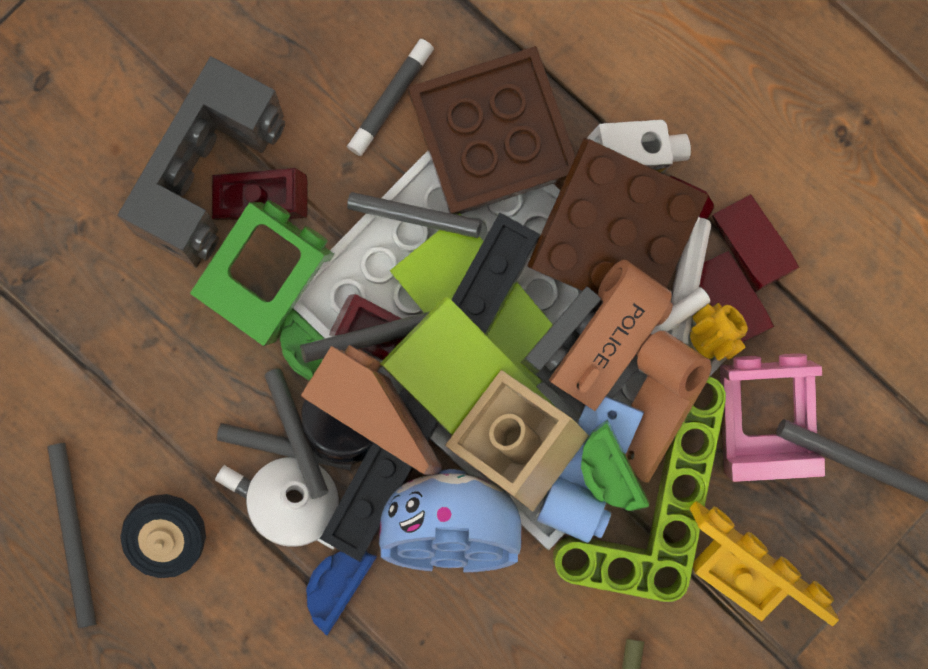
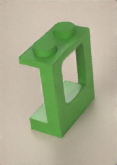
M267 200L265 204L262 202H249L190 292L195 298L263 346L277 341L281 335V326L322 264L329 262L334 256V253L325 247L328 242L326 238L307 226L300 230L288 221L291 214L270 200ZM262 224L268 226L292 243L301 252L300 260L272 301H265L234 279L230 272L235 260L257 227Z

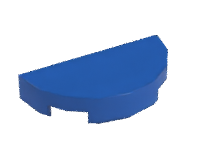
M340 551L325 558L313 571L306 588L307 607L314 624L325 635L330 633L378 556L367 553L365 559L359 562Z

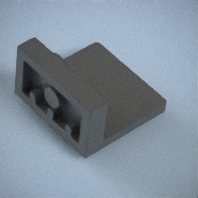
M588 287L580 292L521 361V364L580 414H582L585 404L551 383L549 378L599 309L596 304L601 298ZM637 354L606 396L613 398L638 369Z

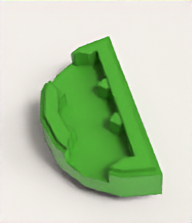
M292 309L281 326L280 342L282 354L294 372L310 381L323 359L305 363L301 355L300 345L325 338L296 310Z
M608 420L604 421L591 432L583 447L581 470L586 486L596 499L614 507L625 508V510L629 511L649 507V501Z

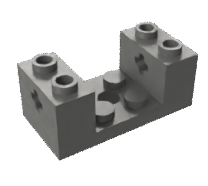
M210 56L117 216L136 236L196 268L201 259L208 260L219 242V237L216 236L219 229L205 209L180 196H184L189 190L195 176L192 170L200 156L206 158L211 152L217 135L214 133L216 129L260 153L264 152L268 143L274 145L278 141L284 130L285 121L282 120L284 115L276 91Z

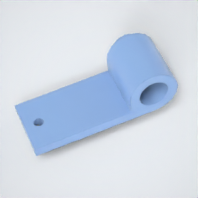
M606 396L596 411L585 405L577 424L590 436L596 427L608 420L626 455L644 411ZM585 441L547 492L537 521L589 543L593 535L599 538L603 536L612 512L604 509L606 502L596 499L585 484L581 470Z

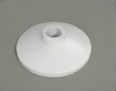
M285 457L274 460L256 473L248 488L246 505L253 526L263 537L273 543L288 547L304 546L320 539L339 505L335 483L321 466L319 468L329 492L316 499H312L296 458ZM290 490H297L302 494L303 499L298 503L290 502L286 497V493Z

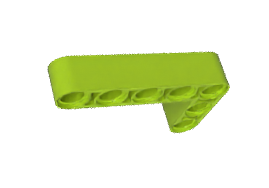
M709 376L706 383L713 392L711 402L703 408L692 406L666 452L647 549L591 539L587 543L573 536L565 537L556 544L553 551L555 568L558 575L564 581L662 602L676 601L687 592L700 528L690 511V506L697 501L705 507L726 402V392L723 385L717 379ZM699 429L704 436L702 447L694 453L684 452L681 446L683 435L688 430ZM681 475H691L695 481L693 492L685 498L675 497L672 492L674 480ZM672 521H682L686 526L685 536L676 543L664 541L663 531L665 526ZM573 548L581 549L587 554L585 565L578 570L567 569L562 564L564 554ZM617 558H627L632 562L630 574L622 579H615L608 574L610 563ZM663 567H673L677 570L676 581L667 588L656 586L654 584L656 572Z

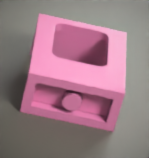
M806 354L779 355V362L761 363V357L742 356L733 358V365H720L721 384L726 392V402L722 417L724 473L732 482L825 476V459L821 455L778 437L776 434L748 436L742 431L741 380L793 377L794 424L817 433L815 376H822V366L807 360Z

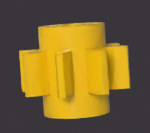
M719 303L712 307L707 304L692 316L696 325L691 328L690 339L695 349L706 358L712 359L716 357L720 361L726 357L730 360L746 348L740 339L746 335L748 327L743 316L730 305L722 307Z

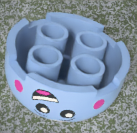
M455 469L442 470L439 474L419 477L398 488L384 506L380 520L379 535L381 558L398 566L424 571H432L433 566L441 568L463 567V572H481L505 568L518 562V554H520L521 550L520 515L512 498L498 485L483 478L466 475V472Z

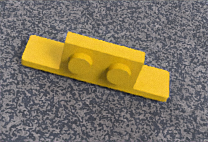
M697 501L690 506V511L698 527L714 539L694 560L693 570L696 575L761 622L788 594L832 627L839 621L837 614L831 606L834 598L821 584L813 581L809 585L800 578L802 575L799 570L786 558L780 556L776 560L767 554L768 549L761 540L750 532H746L743 536L734 529L735 525L732 520L717 507L713 506L708 510Z

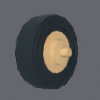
M163 494L150 496L133 507L124 520L120 539L123 553L132 566L145 575L169 578L188 571L196 563L203 552L206 532L204 521L194 506L183 498Z

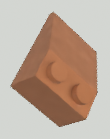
M351 345L347 347L346 351L331 346L302 392L301 397L422 474H439L443 466L390 378L378 371L381 367V362Z

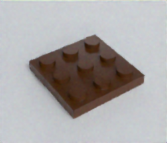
M536 46L408 87V94L450 214H463L566 179L576 156Z
M584 138L527 267L581 291L588 287L598 295L601 282L609 270L617 262L628 260L667 288L708 195L591 139Z

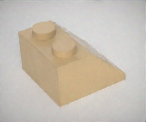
M501 370L445 446L528 509L534 511L589 435L570 416Z

